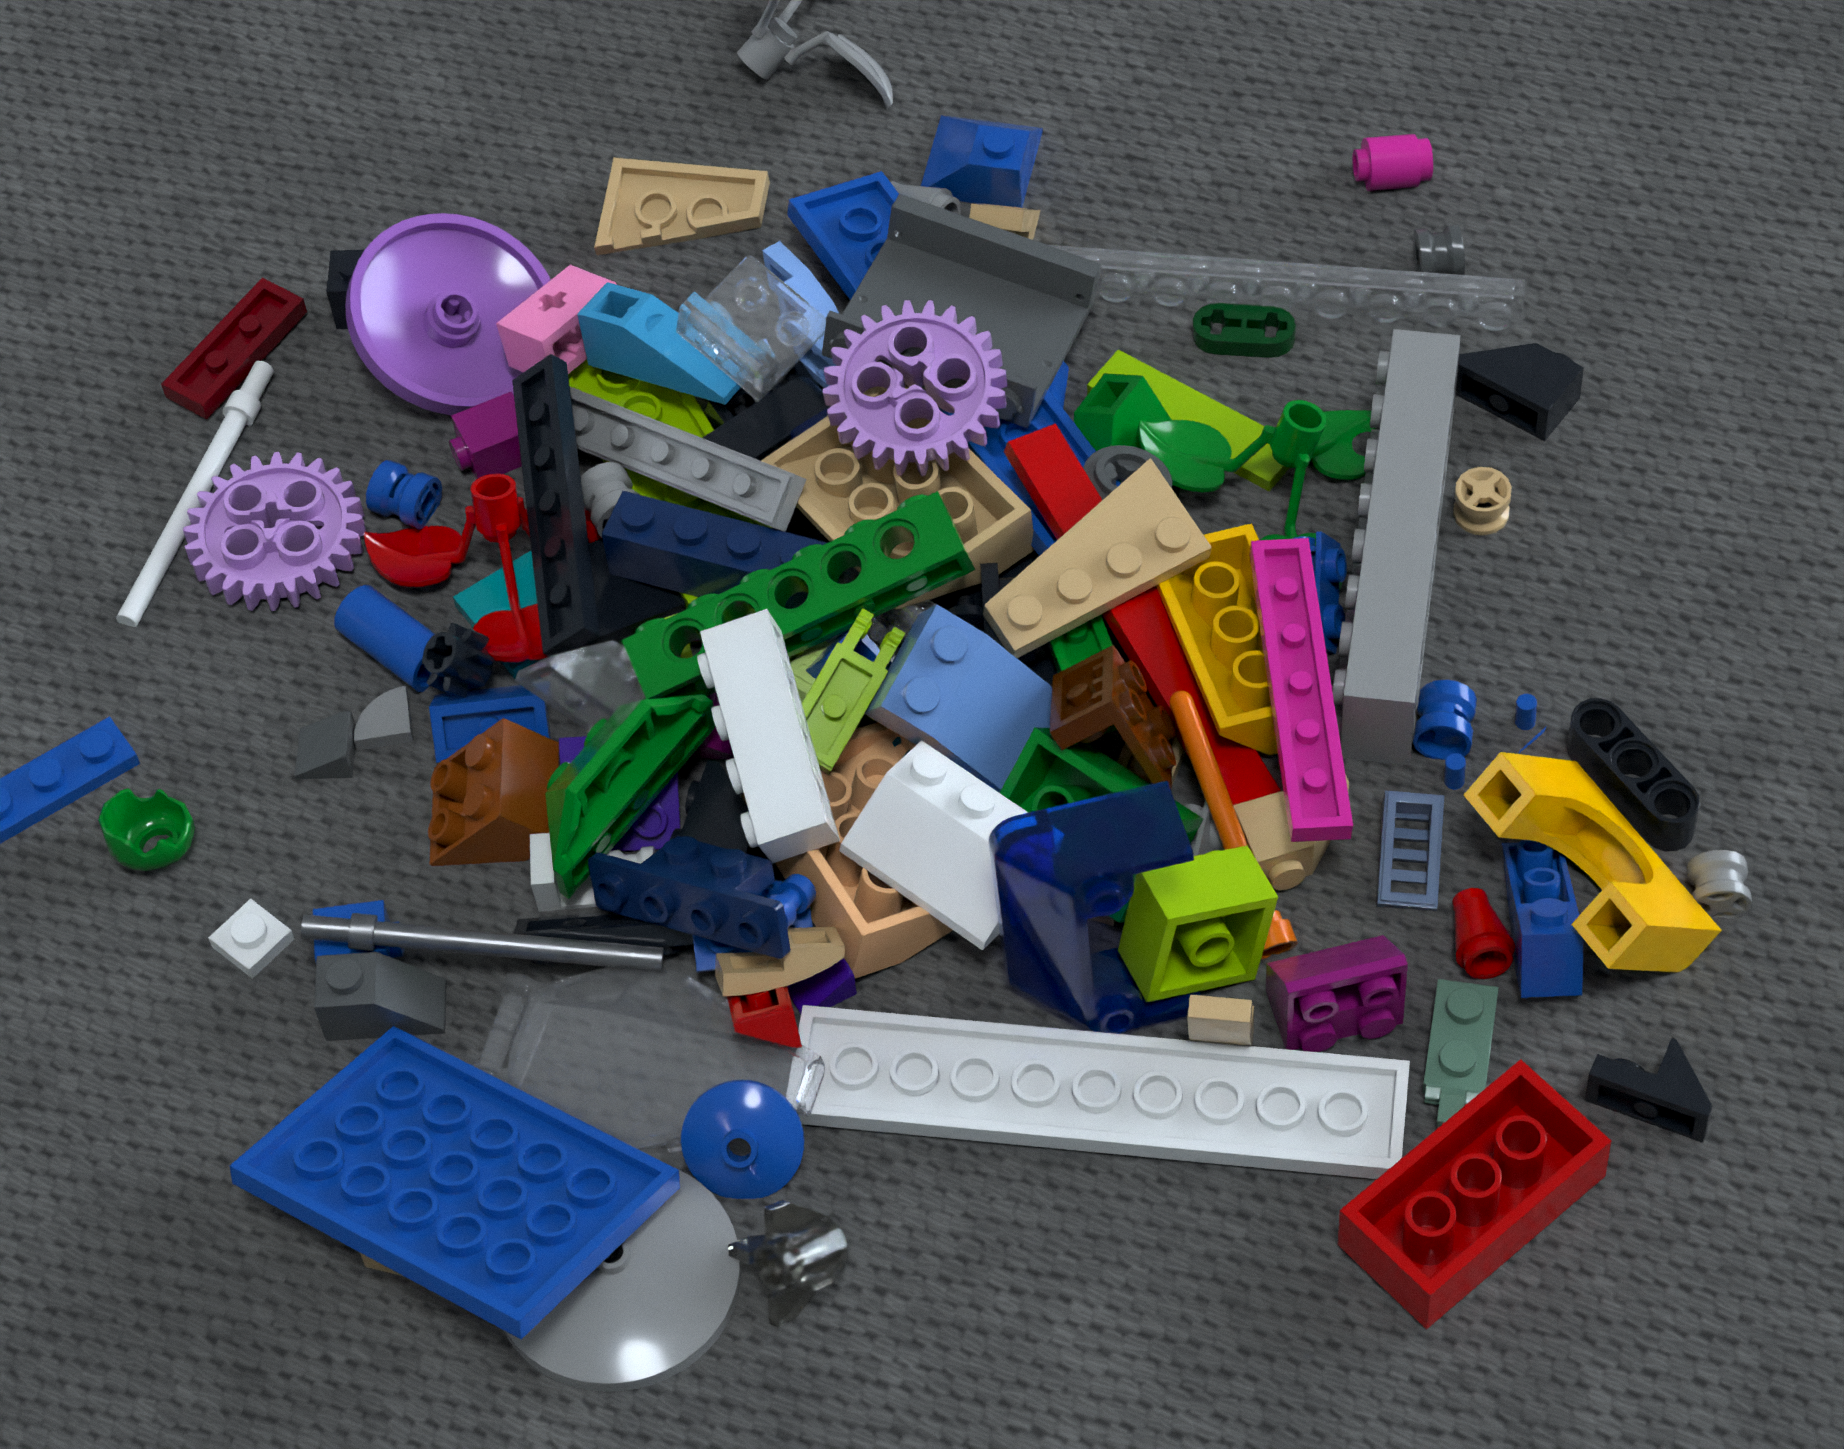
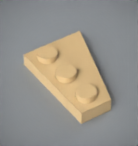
M613 158L594 246L596 255L760 228L770 185L768 171Z

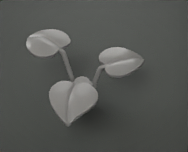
M769 0L759 23L751 31L752 35L737 52L740 59L752 71L768 80L785 60L793 65L803 54L820 45H828L866 76L882 96L886 109L893 103L892 87L885 71L867 52L843 35L838 34L836 36L825 31L800 46L794 47L792 43L798 37L786 23L803 0H791L779 18L774 17L772 20L771 18L780 0Z

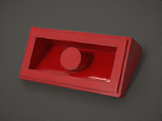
M787 986L765 992L727 996L736 1033L788 1047H802Z

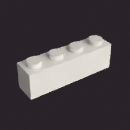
M765 609L700 631L705 653L697 655V660L706 686L709 689L715 687L720 705L711 708L712 716L721 740H730L734 758L726 760V767L736 794L744 793L749 811L742 813L740 817L750 847L755 848L759 846L773 864L839 842L840 838L781 629L769 611Z

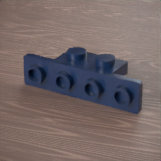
M677 836L670 839L661 849L641 864L599 852L588 859L595 904L599 909L782 959L791 951L783 904L780 901L758 895L775 881L771 860L745 854L739 849H726L699 842L697 839L688 836Z

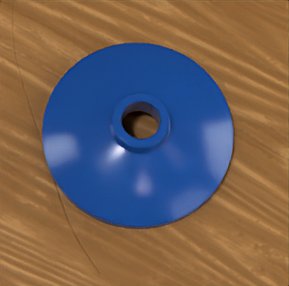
M751 1080L726 1081L706 1090L690 1107L681 1131L682 1153L690 1172L708 1190L726 1198L756 1199L764 1198L777 1192L796 1173L804 1151V1130L800 1117L793 1105L774 1088ZM736 1138L744 1139L749 1143L751 1152L745 1156H738L730 1150L729 1142Z

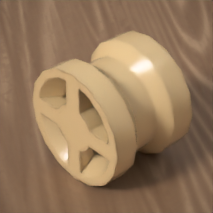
M1488 467L1469 469L1461 474L1456 482L1455 489L1456 501L1454 503L1453 516L1456 523L1463 530L1475 535H1488L1502 529L1509 519L1512 489L1509 479L1502 472ZM1491 503L1490 507H1477L1478 504Z

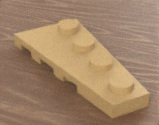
M1150 458L984 605L983 615L1005 649L1014 657L1019 658L1210 557L1212 547Z

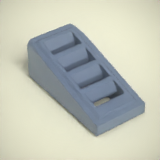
M1385 790L1382 803L1377 907L1437 911L1444 795ZM1395 820L1429 822L1428 830L1395 828ZM1394 840L1428 843V850L1393 848ZM1392 860L1427 863V871L1392 869ZM1391 881L1426 884V893L1390 892Z

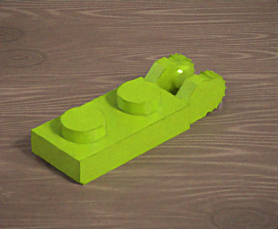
M863 608L842 644L837 642L802 702L820 770L828 775L831 773L889 672L886 670V667L906 634L894 626L892 631L886 634L879 646L880 652L874 662L858 654L854 649L859 641L865 638L872 625V618L874 614Z

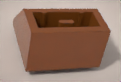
M502 718L482 734L475 736L472 741L450 757L439 762L434 767L430 781L433 799L432 819L428 827V837L430 839L429 865L519 862L530 859V834L549 833L545 792L547 791L550 777L558 768L559 742Z

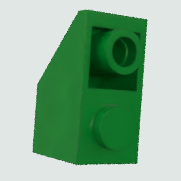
M1104 373L1074 412V423L1095 451L1116 445L1132 446L1141 449L1137 433L1140 420L1150 423L1172 420L1144 376Z

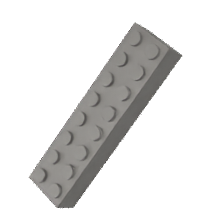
M1393 329L1390 351L1379 352L1376 384L1386 386H1378L1377 393L1373 395L1370 428L1379 429H1372L1371 437L1367 439L1364 472L1369 473L1365 474V481L1361 483L1358 517L1360 518L1358 529L1355 528L1352 549L1353 568L1352 575L1348 576L1345 609H1347L1345 622L1342 621L1339 643L1340 662L1339 669L1335 671L1333 698L1339 737L1341 738L1342 756L1346 759L1410 765L1455 407L1461 335Z

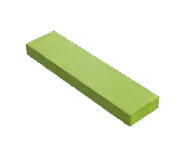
M1120 350L1113 354L1087 384L1088 395L1104 373L1144 376L1172 420L1200 422L1218 430L1231 446L1232 454L1230 459L1236 458L1261 435L1264 428L1263 425ZM1267 443L1233 473L1270 492L1289 467L1279 464L1273 458L1270 444Z

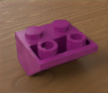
M1384 935L1266 963V993L1285 1049L1296 1050L1302 1048L1303 1051L1321 1052L1332 1047L1337 1039L1358 1034L1368 1039L1379 1038L1390 1033L1396 1025L1403 1024L1408 971L1405 955Z

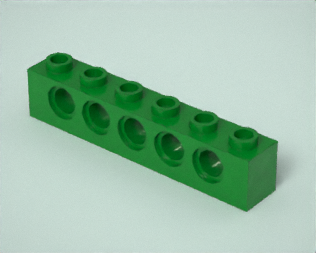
M937 491L928 496L924 494L916 495L903 501L896 511L882 518L862 520L853 524L845 531L843 536L824 545L813 544L800 549L793 555L792 560L771 570L760 569L747 574L741 579L739 585L725 592L700 596L693 600L686 610L667 619L657 618L643 623L636 629L635 634L623 639L622 643L646 699L702 694L709 696L715 693L716 689L715 687L709 689L706 686L697 660V655L705 653L704 645L702 644L700 651L693 657L681 658V653L685 646L693 641H702L700 631L767 609L781 629L788 656L791 657L849 630L862 608L874 614V618L974 571L975 567L939 492ZM905 542L914 543L913 549L907 556L900 559L890 558L892 550L897 545ZM851 567L861 568L860 574L852 582L846 584L837 583L840 574ZM808 592L807 599L802 605L793 609L785 608L787 600L793 594Z

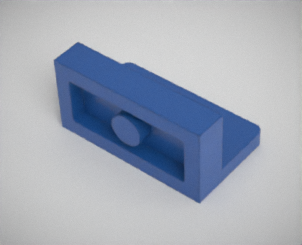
M548 683L471 690L467 692L466 697L463 699L450 693L435 695L429 706L436 763L450 757L472 741L475 736L482 734L502 718L551 739L547 709Z

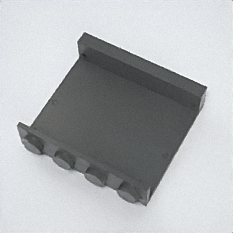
M899 194L891 207L887 239L843 314L829 311L827 314L822 355L832 359V347L848 349L843 332L848 329L861 335L864 332L861 316L863 315L868 316L875 323L882 321L881 311L883 305H887L894 316L902 315L905 300H910L914 313H922L928 300H931L934 303L935 315L942 316L952 305L956 307L957 324L973 316L977 328L975 335L989 331L992 339L991 349H1000L1003 365L1000 369L1006 370L1007 386L1001 390L1005 391L1007 404L1006 408L995 409L999 414V419L1028 428L1094 304L1102 264ZM911 347L905 349L900 354L906 357H913L919 355L924 350L919 347ZM878 360V361H877V362H882V363H884V364H886V365H888L889 367L892 368V365H890V364H889L888 362H886L885 360ZM954 378L945 382L943 386L958 388L966 384L967 381Z

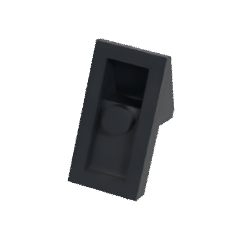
M1671 1038L1657 1075L1645 1071L1633 1061L1622 1058L1613 1060L1599 1054L1596 1055L1589 1072L1585 1095L1586 1102L1690 1139L1704 1142L1713 1106L1676 1038Z

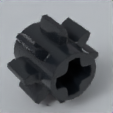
M456 623L450 624L448 632H439L433 635L424 648L422 664L432 673L427 684L462 699L466 697L468 689L483 687L492 673L494 658L488 654L486 649H483L489 641L488 636Z

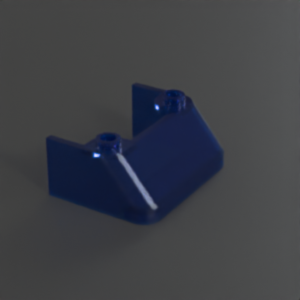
M1168 781L1012 816L1000 822L992 830L989 836V850L1003 963L1010 985L1015 990L1094 1032L1121 1034L1130 1029L1188 1016L1190 995H1201L1199 991L1146 1002L1119 954L1118 947L1096 953L1090 952L1087 922L1088 918L1108 916L1116 913L1131 899L1134 892L1133 874L1194 860L1193 849Z

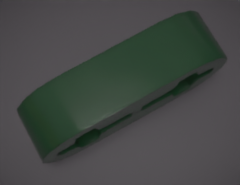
M1213 303L1201 307L1193 318L1194 343L1202 351L1214 355L1263 358L1280 357L1287 354L1295 343V319L1288 311L1279 307ZM1214 323L1223 324L1221 334H1211ZM1267 327H1277L1276 337H1265Z

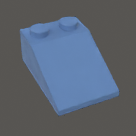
M936 604L919 613L889 667V672L864 713L916 745L922 740L1000 793L1034 727L1050 728L1052 686L990 636Z

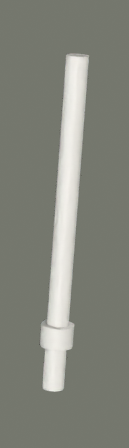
M255 361L240 390H235L230 395L223 408L225 418L116 617L119 623L137 627L185 538L183 527L191 525L187 514L188 509L201 508L197 493L199 491L210 492L213 486L211 478L214 476L218 477L245 425L251 426L261 409L259 399L274 373L273 367L268 363Z

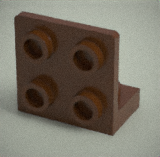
M1112 645L1053 675L1050 734L1061 750L1078 742L1082 744L1090 743L1101 737L1108 730L1109 726L1114 724L1159 794L1162 795L1172 790V767L1176 765V758L1172 750V738L1176 737V729L1166 709L1162 705L1154 707L1145 694L1147 691L1146 682L1138 666L1132 660L1125 663L1115 646Z

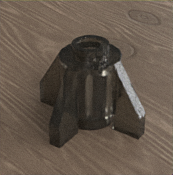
M780 1200L764 1207L765 1235L748 1236L728 1244L729 1256L749 1265L754 1263L756 1273L761 1282L768 1289L774 1291L768 1295L769 1324L776 1327L795 1320L820 1288L835 1281L837 1275L845 1268L848 1259L847 1237L843 1229L829 1216L785 1200Z

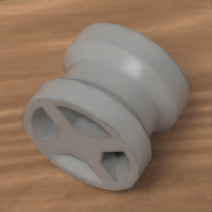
M1713 850L1701 853L1689 861L1687 864V878L1689 883L1695 887V891L1691 895L1711 918H1740L1751 909V892L1743 883L1748 876V866L1744 856L1729 850Z

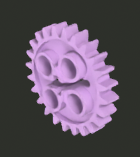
M905 300L902 315L894 316L891 309L887 305H883L881 311L882 321L875 323L868 316H861L864 332L860 335L846 329L843 333L848 349L832 347L831 355L836 366L824 368L826 384L830 385L823 388L825 405L831 406L827 409L830 425L839 426L837 432L841 444L854 441L853 450L857 459L873 451L874 468L877 470L881 469L888 459L894 460L897 475L900 476L906 470L908 462H916L920 475L926 476L928 461L936 459L939 466L944 471L949 470V454L955 452L965 461L969 460L970 455L967 443L972 441L978 445L985 446L987 444V436L983 426L998 428L1000 425L999 414L995 409L1006 408L1007 404L1005 391L1001 390L1007 386L1006 370L1000 369L1003 365L1000 349H991L992 339L990 332L985 331L975 335L977 328L973 316L957 324L956 307L952 305L942 316L935 315L934 303L931 300H928L922 313H914L910 300ZM911 347H919L924 350L919 355L913 357H906L900 354L905 349ZM878 360H885V361L888 362L890 365H892V368L889 367L888 365L882 363V362H877V361H878ZM954 378L967 381L966 384L958 388L943 386L945 382ZM872 387H884L887 389L885 393L876 397L864 395V392ZM938 407H940L941 409H943V410H945V411H947V412H949V413H954V414L948 416V415L944 414L943 412H941ZM916 418H925L931 421L928 425L919 429L906 426L908 422Z
M274 452L269 465H262L257 456L251 457V469L243 471L236 464L230 465L233 478L227 481L221 477H212L215 492L199 491L197 497L201 508H189L187 511L191 525L183 527L188 543L185 545V549L198 581L206 580L209 592L212 595L223 591L226 602L229 605H232L244 596L247 608L253 611L261 599H267L270 610L276 611L280 598L288 597L294 608L299 607L300 593L305 591L315 599L321 598L318 585L325 582L337 587L339 580L336 569L352 571L354 566L350 554H360L363 552L360 537L366 531L363 520L365 515L360 498L356 497L353 483L351 481L343 482L340 469L337 467L326 472L321 458H317L308 467H305L302 453H297L289 464H283L280 453Z

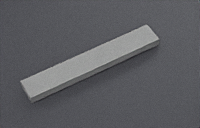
M570 387L577 449L607 461L618 463L629 470L786 532L806 482L805 478Z

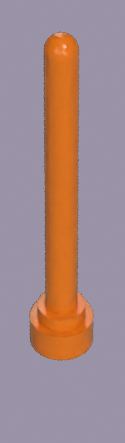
M1177 691L1170 698V707L1223 848L1227 850L1247 846L1248 843L1193 698L1186 691ZM1274 911L1261 959L1268 958L1272 954L1289 951L1298 944L1290 920L1282 919L1280 911Z

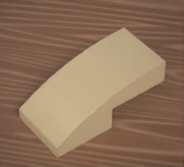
M836 927L788 928L791 951L782 959L756 952L717 953L715 977L723 997L765 992L788 986L831 967L845 956V946Z
M1190 995L1187 1016L1190 1041L1252 1046L1254 1034V1006H1252V1000Z

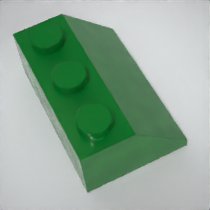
M1034 727L1000 791L1001 795L1065 837L1052 878L1119 923L1125 922L1138 867L1151 865L1159 861L1183 858L1204 820L1167 794L1160 795L1153 785L1088 743L1082 744L1078 742L1061 750L1050 734V728Z

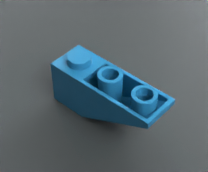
M607 282L577 314L587 361L590 366L724 405L727 404L754 373L753 365L652 294Z

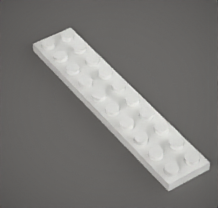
M803 1005L798 1029L802 1047L795 1048L786 1097L797 1111L801 1123L804 1125L1378 1179L1402 1158L1410 1061Z

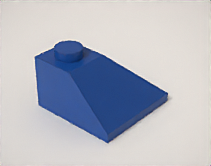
M941 115L921 186L946 188L951 191L953 197H956L961 202L1022 208L1043 128Z

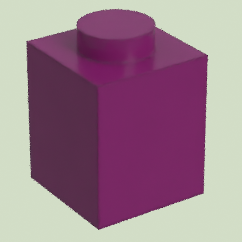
M512 391L451 415L456 438L449 440V446L461 471L470 468L475 478L478 479L484 475L505 474L522 467L515 401Z

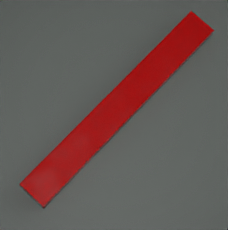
M1056 424L1007 442L1003 451L1057 540L1102 501L1101 496ZM1156 586L1102 614L1129 660H1132L1141 671L1147 689L1157 706L1162 705L1170 715L1176 729V737L1187 755V749L1170 707V698L1177 691H1186L1192 696L1233 805L1281 791L1256 749L1219 735Z

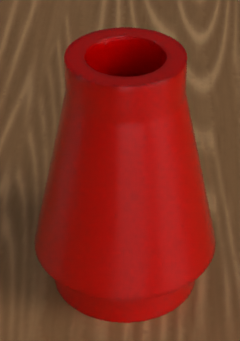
M1468 888L1460 891L1452 900L1455 912L1456 961L1471 977L1489 979L1499 976L1508 970L1512 964L1515 943L1489 903L1488 896L1484 890Z

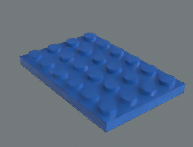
M395 1026L390 1028L229 1165L232 1184L519 1339L526 1336L680 1189L678 1169Z

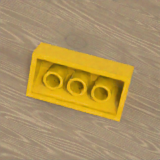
M1251 523L1205 534V538L1212 547L1210 557L1156 585V588L1219 735L1265 754L1274 755L1278 754L1249 556L1251 541L1259 539Z

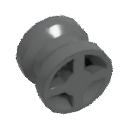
M1459 225L1446 226L1442 232L1431 233L1425 228L1414 230L1413 253L1420 283L1432 282L1435 276L1447 275L1451 279L1464 278L1465 254Z

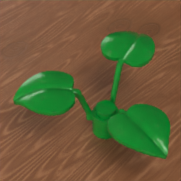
M1293 400L1285 405L1276 427L1265 425L1261 435L1234 459H1230L1232 450L1227 439L1215 428L1200 422L1170 420L1150 423L1140 420L1137 433L1141 449L1155 455L1168 468L1172 478V485L1192 492H1213L1219 490L1224 482V471L1236 472L1267 443L1270 444L1272 456L1279 464L1295 468L1284 526L1285 536L1271 534L1261 539L1278 540L1293 539L1300 536L1316 539V533L1297 535L1296 532L1298 509L1305 472L1309 462L1312 460L1313 465L1319 472L1331 478L1353 480L1365 476L1368 473L1364 472L1365 457L1353 450L1352 441L1358 434L1371 432L1372 429L1376 428H1370L1371 411L1323 412L1311 402ZM1339 582V591L1343 582Z

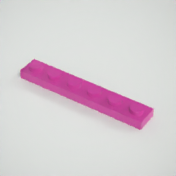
M1309 538L1251 541L1249 556L1291 842L1351 839L1353 820Z

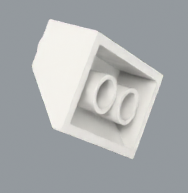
M921 740L885 774L842 841L839 851L983 950L1051 883L1065 837Z

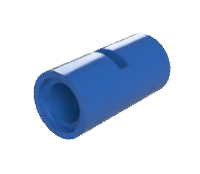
M363 585L351 591L337 609L334 618L335 629L418 692H424L429 687L427 681L432 673L422 664L423 652L427 642L435 633L411 617L372 586Z

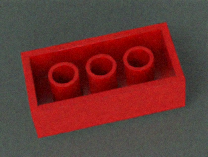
M1520 1059L1340 1209L1338 1246L1425 1329H1428L1606 1176L1612 1141Z

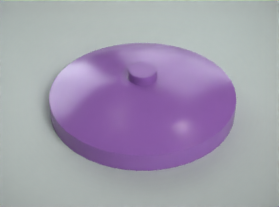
M447 213L412 217L392 225L379 234L367 246L359 258L346 293L345 308L348 331L353 345L365 366L386 388L409 403L423 409L454 415L512 391L514 395L512 380L523 372L509 367L496 323L551 279L542 264L527 247L509 233L490 223L473 217Z

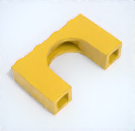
M1500 752L1464 793V797L1499 838L1531 840L1545 844L1573 861L1600 887L1602 891L1571 925L1608 969L1680 972L1689 967L1722 931L1577 761Z

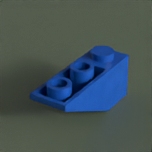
M1521 840L1518 843H1502L1511 935L1515 943V971L1521 998L1582 995L1584 939L1571 925L1579 916V911L1565 856L1557 850L1536 841Z

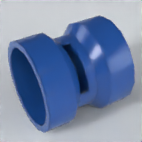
M385 460L377 467L369 481L366 492L367 508L371 512L384 517L393 514L397 515L403 524L418 530L423 529L440 504L442 484L437 477L424 472L413 475L409 473L406 466L392 460Z
M1435 680L1427 683L1420 689L1417 706L1420 719L1416 721L1413 744L1415 749L1423 756L1430 759L1445 760L1452 753H1459L1465 757L1470 752L1473 729L1470 722L1474 719L1477 702L1476 695L1472 689L1465 684L1452 680Z

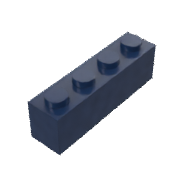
M622 491L602 532L606 559L611 575L696 597L725 592L739 585L741 579L753 571L760 569L771 570L792 560L793 555L806 546L826 544V542L627 491ZM808 592L793 594L787 600L785 608L793 609L802 605L807 599Z

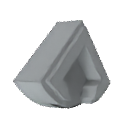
M406 686L397 687L381 694L362 711L354 730V743L357 751L414 742L409 695Z

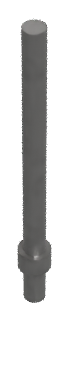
M352 913L351 919L304 914L301 926V938L346 942L349 949L374 951L375 945L660 972L663 965L664 948L380 922L377 915Z

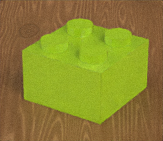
M1248 845L1222 851L1214 850L1202 855L1171 861H1159L1151 865L1138 867L1118 952L1146 1002L1255 980L1278 895Z

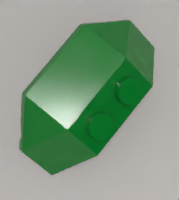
M702 694L645 699L621 705L608 720L603 718L591 728L585 739L584 748L571 763L564 762L554 771L548 781L545 797L553 871L559 891L566 898L570 899L589 877L588 859L597 852L607 855L714 730L716 726L712 716L711 708L714 706L711 699Z

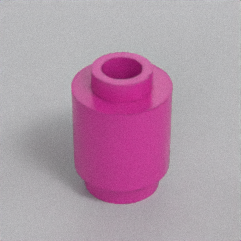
M1415 134L1363 138L1361 149L1353 150L1352 167L1354 178L1356 181H1365L1367 191L1418 187L1420 181H1430L1432 179L1433 153L1431 143L1428 138L1417 139Z

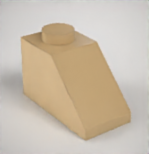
M1346 776V782H1347V788H1348V794H1349V781H1348V778H1347V776ZM1284 791L1233 805L1248 846L1274 889L1287 890L1300 884L1305 879V876L1314 873L1331 840L1291 842Z

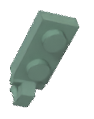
M1438 979L1423 1082L1424 1103L1439 1105L1436 1129L1486 1088L1499 987Z

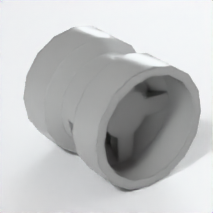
M606 462L588 469L581 476L584 509L591 513L590 519L599 536L602 537V532L622 491L639 493L632 489L633 484L625 468L618 463Z

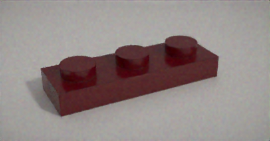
M262 277L161 383L165 397L208 419L248 376L255 361H262L307 313L304 298Z

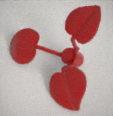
M488 474L476 479L472 483L471 496L473 506L465 508L466 522L462 536L456 530L446 526H424L423 529L419 530L412 527L389 533L364 532L368 557L379 574L397 585L421 587L446 580L452 571L451 563L457 564L465 561L476 525V529L483 534L486 540L499 543L511 609L491 612L480 618L474 625L473 630L489 638L487 645L483 649H486L494 660L502 662H523L526 659L540 660L549 657L543 653L538 604L521 609L509 540L515 536L516 530L520 525L526 531L529 538L530 534L527 508L525 509L523 498L517 497L516 483L513 478L504 474ZM585 510L588 542L591 543L602 539L590 519L591 513Z

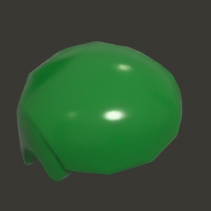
M128 788L121 790L103 804L98 818L106 845L112 857L126 868L139 871L165 868L179 861L190 848L195 831L194 822L186 804L168 797L161 789H157L150 798H139ZM157 835L170 836L166 840L160 839L157 845L147 853L143 852L146 842Z

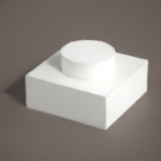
M249 899L208 937L211 946L252 979L294 940L291 929L252 899Z

